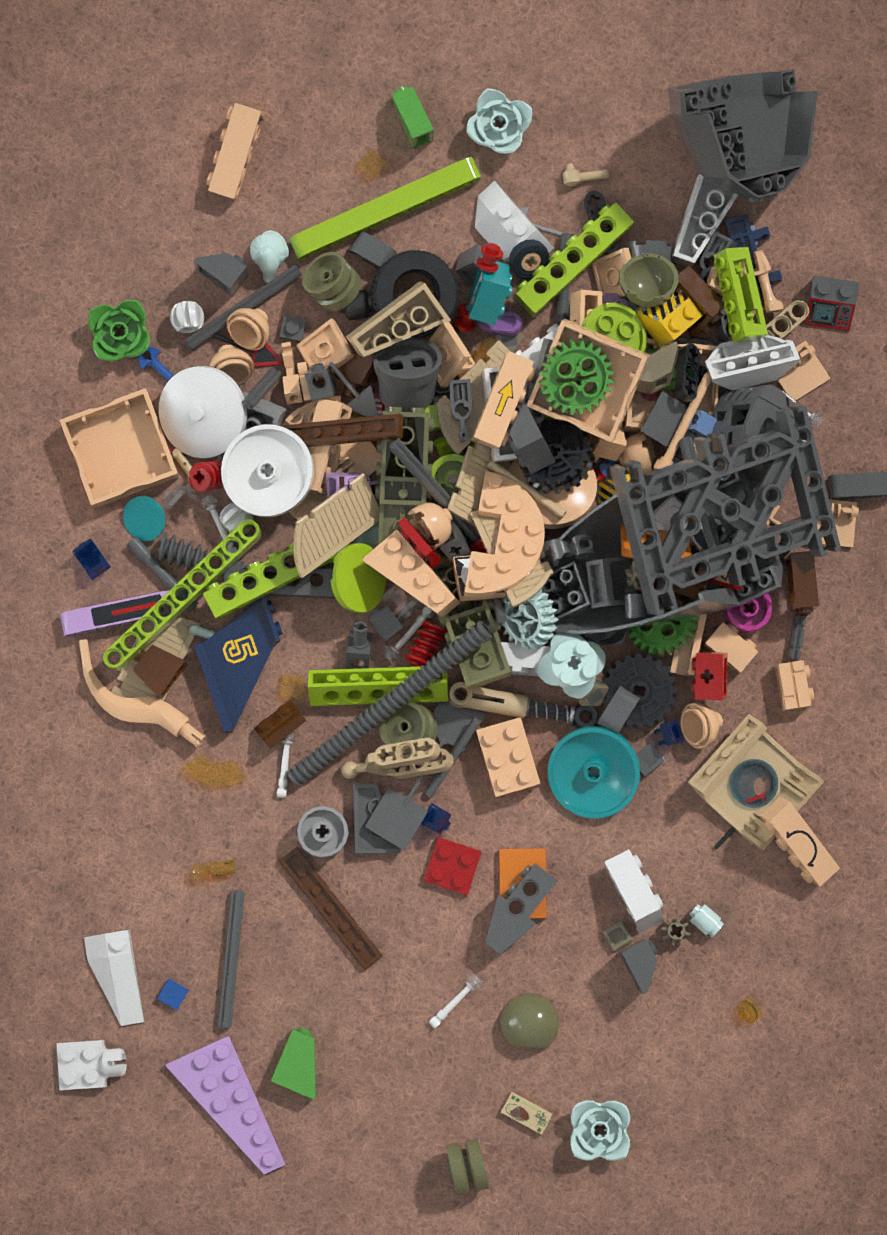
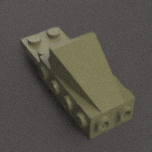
M388 407V411H383V415H403L402 438L377 441V453H381V462H377L376 476H381L380 485H376L375 499H380L378 545L396 529L399 532L402 530L398 525L402 518L405 517L410 522L413 518L412 515H408L410 510L426 503V501H431L429 492L389 448L394 440H401L432 475V464H428V455L433 454V441H428L429 432H433L434 418H429V413H425V408H411V412H402V407ZM411 541L409 542L414 548L416 547Z
M447 556L442 557L441 562L431 569L459 600L453 563ZM492 599L478 600L479 607H476L477 600L459 601L460 604L443 618L439 616L442 627L446 626L448 633L444 634L448 646L450 643L454 644L456 638L460 639L461 634L465 635V631L472 630L471 627L473 625L477 626L478 621L484 622L492 633V638H486V642H481V646L479 648L475 647L474 652L470 651V655L467 657L463 656L464 659L462 661L458 660L468 690L512 675L497 632L501 630L500 623L491 614V610H494Z

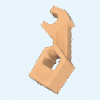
M291 342L281 343L287 376L283 377L287 405L302 403V387L299 374H295Z

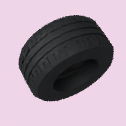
M408 250L392 256L379 267L370 287L374 314H377L394 301L393 290L399 278L408 273H419L426 276L432 282L435 288L436 300L448 317L452 318L458 304L459 289L452 269L440 257L426 251ZM440 325L411 337L421 338L435 333Z

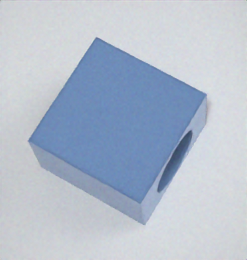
M697 410L688 430L699 437L707 438V434L712 433L717 419L703 410Z

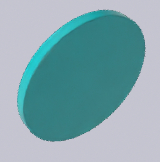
M138 496L131 499L124 508V524L133 537L137 536L141 541H151L162 534L166 519L164 511L157 501L148 496Z

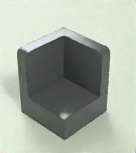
M478 245L460 253L456 266V272L469 286L473 285L479 267L476 265L477 258L483 257L481 248Z
M649 743L636 753L642 777H645L666 760L652 743Z

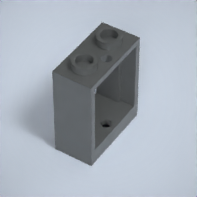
M609 558L586 562L592 608L625 605L624 599L614 600L610 566L622 565L625 595L638 594V590H635L634 585H628L626 581L628 576L625 569H630L634 561L633 558Z

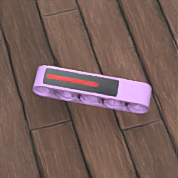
M161 591L60 613L64 637L74 636V633L79 635L97 631V628L102 630L117 627L119 624L136 623L169 591ZM162 607L160 615L164 617V614L169 616L172 611L171 607Z

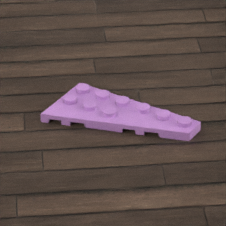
M229 1036L165 1064L263 1174L285 1165L281 1152Z

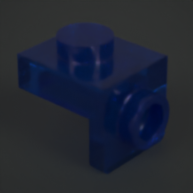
M92 539L82 542L72 551L92 580L111 568Z

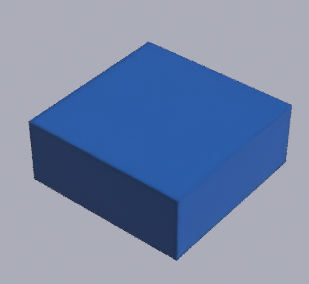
M168 978L157 999L178 1010L189 989Z

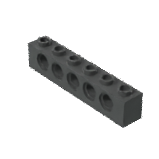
M236 561L224 573V582L227 581V576L235 572L242 574L247 571V566L249 565H244V561ZM284 563V565H285L287 568H290V569L294 568V567H290V564H289V563ZM324 565L322 569L318 568L305 577L300 578L298 585L291 586L287 584L265 596L336 599L330 579H333L334 565ZM272 567L267 568L264 576L269 573L277 575V570ZM315 575L323 578V583L319 587H314L310 583L311 578ZM254 579L249 584L243 583L244 588L248 590L253 589L256 586V580ZM229 588L224 591V594H236V592Z

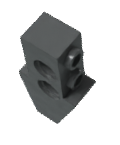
M529 864L520 874L523 877L522 881L518 885L513 883L506 892L509 896L507 900L501 895L497 896L485 943L499 954L534 927L536 923L529 916L557 882L555 878L537 864H534L532 867ZM528 882L534 883L537 888L536 893L532 896L526 895L523 891L524 885ZM516 900L522 904V911L519 914H512L509 911V904L512 901Z

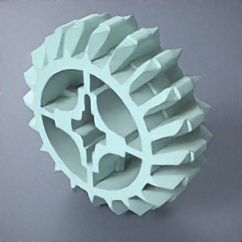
M542 589L530 600L512 608L508 597L504 598L505 604H503L506 622L501 623L500 626H505L506 630L503 634L510 635L509 641L515 642V646L522 645L523 649L538 648L548 643V639L554 636L552 631L557 629L554 625V622L558 620V618L554 617L557 609L552 608L554 601L548 600L549 594L542 593Z

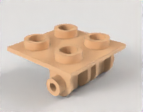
M806 341L795 347L800 357V362L777 379L784 391L794 400H798L831 379L814 354L816 352L814 347L808 345Z
M370 441L343 444L335 471L363 473L370 476L376 471L377 462H381V454L377 453V449Z
M829 499L840 546L853 548L855 522L859 512L857 502ZM821 521L817 524L818 529L821 527ZM822 537V543L823 545H826L824 537Z

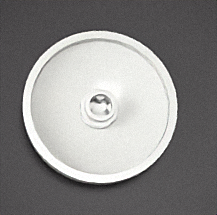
M195 366L182 370L168 381L160 396L159 419L161 427L168 440L177 449L189 456L211 458L223 454L230 443L239 434L244 432L246 426L247 408L242 404L244 401L243 393L237 383L219 369L209 366Z
M270 424L251 427L239 434L228 446L221 466L223 486L230 499L245 512L259 517L280 516L296 508L307 496L314 476L313 459L302 439L287 428Z

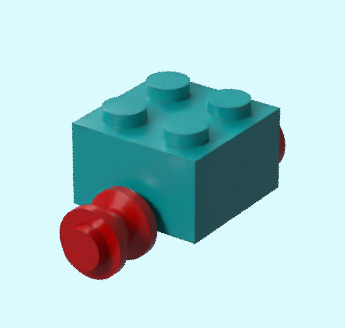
M488 243L481 247L483 257L477 258L476 261L479 270L469 293V304L459 305L458 312L461 315L456 316L453 321L456 329L460 332L468 333L474 331L476 324L473 319L495 325L497 319L503 316L505 310L503 303L505 298H510L512 286L510 285L512 275L509 274V265L496 261L503 257V251L497 244Z

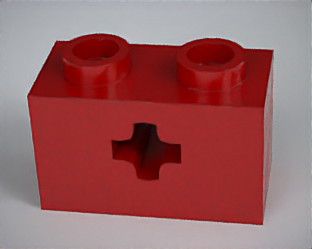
M698 652L696 657H693L692 670L696 671L695 680L692 681V694H695L696 700L727 699V652ZM709 671L711 675H714V678L709 680L707 677H704V674Z

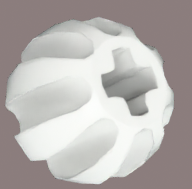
M183 301L173 306L170 312V320L176 331L192 333L202 327L204 313L198 303Z
M235 503L225 506L220 514V522L229 533L245 520H253L251 514L239 508ZM252 526L246 528L244 534L248 533Z

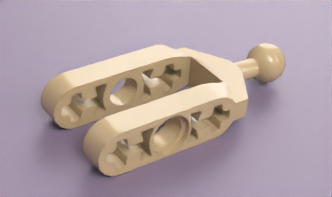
M421 738L380 746L374 753L367 755L365 763L345 762L341 766V773L347 779H353L358 773L362 772L405 779L447 771L452 767L454 759L447 750L440 748L439 744L433 739ZM428 745H430V746L433 747L432 749H430V750H428V751H422V750H427V749H428ZM406 749H412L411 754L403 755ZM385 753H388L390 756L384 760ZM442 756H444L446 759L442 760V764L438 763L437 761L441 760ZM424 762V765L421 768L416 769L415 765L417 763ZM400 766H409V768L401 767L399 769V772L395 770V768H398Z

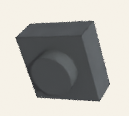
M284 315L279 338L301 342L303 340L306 319Z

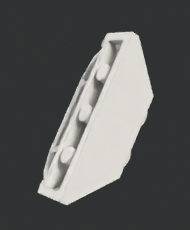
M496 181L492 182L478 195L475 228L488 243L497 244L501 248L504 261L509 262V255L512 249L518 243L525 240L534 239L540 241L547 248L548 253L555 249Z
M767 335L756 342L733 343V341L721 343L705 361V365L713 383L733 391L777 380L799 363L800 357L793 341H785L778 337Z

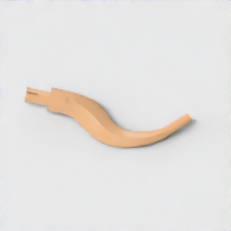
M79 640L86 683L96 701L105 711L113 717L127 722L158 724L175 737L183 736L196 748L201 745L193 736H196L202 742L206 736L189 724L190 718L169 703L156 697L122 698L111 693L100 682L92 668L88 640Z

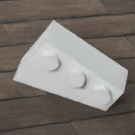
M627 850L605 861L606 869L619 895H621L629 915L631 914L638 933L640 934L664 922L661 907L664 905L658 894L653 895L650 889L653 887V884L647 874L643 876L640 870L643 866L637 854L633 856L630 850Z

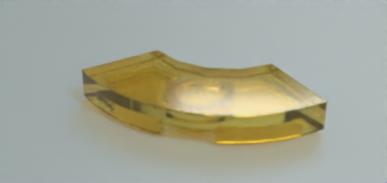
M199 754L182 766L192 778L210 786H231L246 779L233 759L225 763H214L207 760L202 754Z

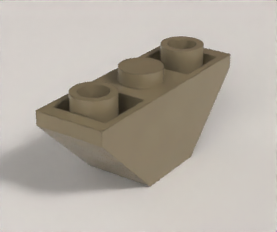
M676 341L663 345L658 351L650 355L636 391L653 394L671 384L678 357V343Z

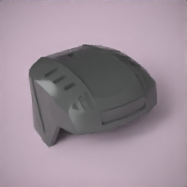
M773 385L744 387L733 391L729 389L723 394L714 409L712 417L716 418L717 421L712 432L724 433L727 445H729L730 437H732L733 444L768 431L780 432L775 411L779 409L790 410L791 405L799 403ZM749 409L746 417L738 411ZM791 410V411H792V415H790V416H791V419H792V422H793V425H794V424H795L794 415H793V410ZM799 432L795 435L796 441L799 439ZM711 441V442L708 443V445H709L710 451H711V453H712V452H713V446H712V441ZM758 445L755 447L754 450L755 455H757L759 451ZM717 459L713 463L714 466L718 465ZM772 460L743 469L742 471L751 481V484L757 485L761 483Z

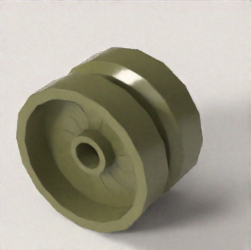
M327 252L319 255L307 266L302 277V285L305 291L315 299L321 308L326 311H337L345 308L356 298L361 288V278L342 255L337 252Z
M408 702L405 705L402 704V708H396V712L391 713L389 718L385 717L384 722L380 721L379 732L386 745L421 738H431L435 741L438 726L432 711L425 706ZM406 749L404 753L411 754L412 749Z
M478 1138L466 1141L467 1156L462 1155L461 1146L458 1143L446 1145L449 1158L447 1160L451 1182L454 1181L457 1196L469 1193L468 1178L471 1177L474 1188L477 1191L489 1189Z

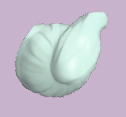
M272 230L264 231L261 235L255 237L250 246L252 260L255 261L263 273L265 283H269L275 278L278 267L289 255L288 246L284 238L278 232Z

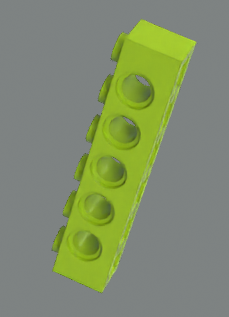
M616 202L612 206L607 204L598 213L600 217L596 221L591 219L582 228L583 233L578 237L573 235L565 243L567 247L562 252L557 250L549 258L551 262L546 267L543 265L538 267L532 274L534 276L533 279L529 282L523 281L516 288L515 299L533 318L632 228L634 221ZM607 223L611 226L612 231L605 233L601 230L600 225ZM590 238L594 240L596 246L588 248L584 245L583 241ZM576 254L579 261L571 263L568 261L567 255ZM559 269L563 276L561 278H554L550 271ZM542 284L545 286L546 292L539 294L534 290V286Z
M293 543L288 546L289 550L283 553L280 550L267 556L269 560L261 564L259 561L247 566L248 570L244 573L239 574V572H235L226 577V582L220 585L216 582L206 587V592L203 595L215 619L218 620L299 579L300 576L296 567L290 569L284 565L287 558L294 557ZM335 553L333 556H331L329 559H327L314 570L332 562L337 553ZM272 567L277 570L275 578L267 579L264 576L267 568ZM248 578L256 580V586L251 590L243 586L244 581ZM231 588L235 590L236 595L232 600L223 598V592L226 589Z
M391 667L309 670L308 693L310 706L376 704L378 699L381 700L383 695L387 696L388 691L392 692V688L398 687L400 682L404 683L405 678L409 679L410 674H415V670H420L421 668ZM448 672L445 674L441 673L439 679L435 678L436 681L434 683L430 682L429 687H424L422 692L418 691L419 694L417 696L413 695V699L407 701L412 703L447 702L449 689Z

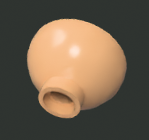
M240 308L228 317V332L231 338L241 347L249 350H259L263 348L269 339L268 316L263 310L258 308Z
M233 345L220 347L218 353L214 355L209 364V367L219 369L229 375L237 385L248 380L254 372V364L251 357L244 351L236 349Z
M690 703L684 707L681 714L680 726L682 734L690 745L698 749L711 745L723 725L721 715L703 703Z

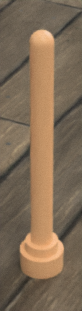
M709 373L704 374L698 386L696 398L690 402L664 457L661 456L660 460L657 459L653 467L655 470L674 463L672 460L680 445L679 440L684 437L711 382Z

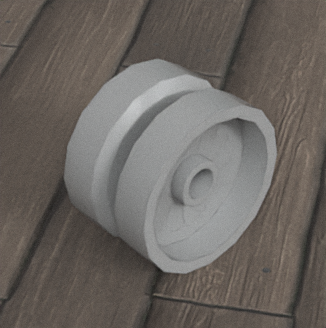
M326 806L314 807L307 811L300 819L297 829L298 840L303 849L312 856L320 858L332 857L339 853L346 845L349 835L348 825L342 814L334 808ZM321 828H326L328 831L325 837L319 834Z

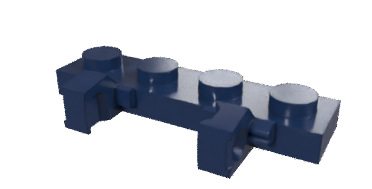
M747 214L725 219L729 238L738 243L735 248L748 247L753 270L756 269L754 251H757L758 241L771 237L769 228L764 227L756 230L755 225L750 226ZM780 270L768 273L772 289L773 283L782 281V275ZM755 277L761 304H764L762 289L758 277Z

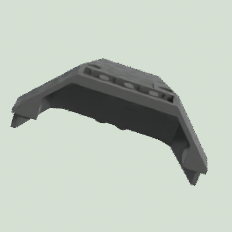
M794 69L724 76L668 88L670 112L697 173L744 198H749V202L763 201V199L777 197L776 193L786 191L810 158L818 91L796 92Z

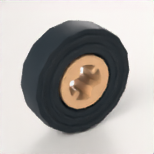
M534 239L525 240L518 243L512 249L509 255V264L511 270L519 278L533 279V272L541 265L546 267L549 264L550 256L547 248L540 241Z

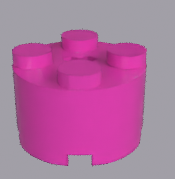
M767 593L744 605L724 610L725 619L728 623L737 628L739 632L751 633L759 630L769 621L772 613V601ZM744 605H752L753 608L751 609V612L753 614H751L750 612L745 613L743 611L745 609Z

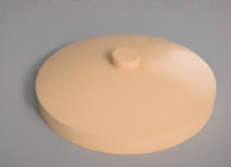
M518 459L514 460L508 471L528 484L527 478L524 477L519 467ZM594 470L588 471L589 477L586 480L582 479L580 486H572L569 492L561 490L560 494H555L554 491L545 494L543 489L538 491L567 511L561 519L535 501L541 512L544 528L558 529L568 527L588 514L595 502L597 493V479Z

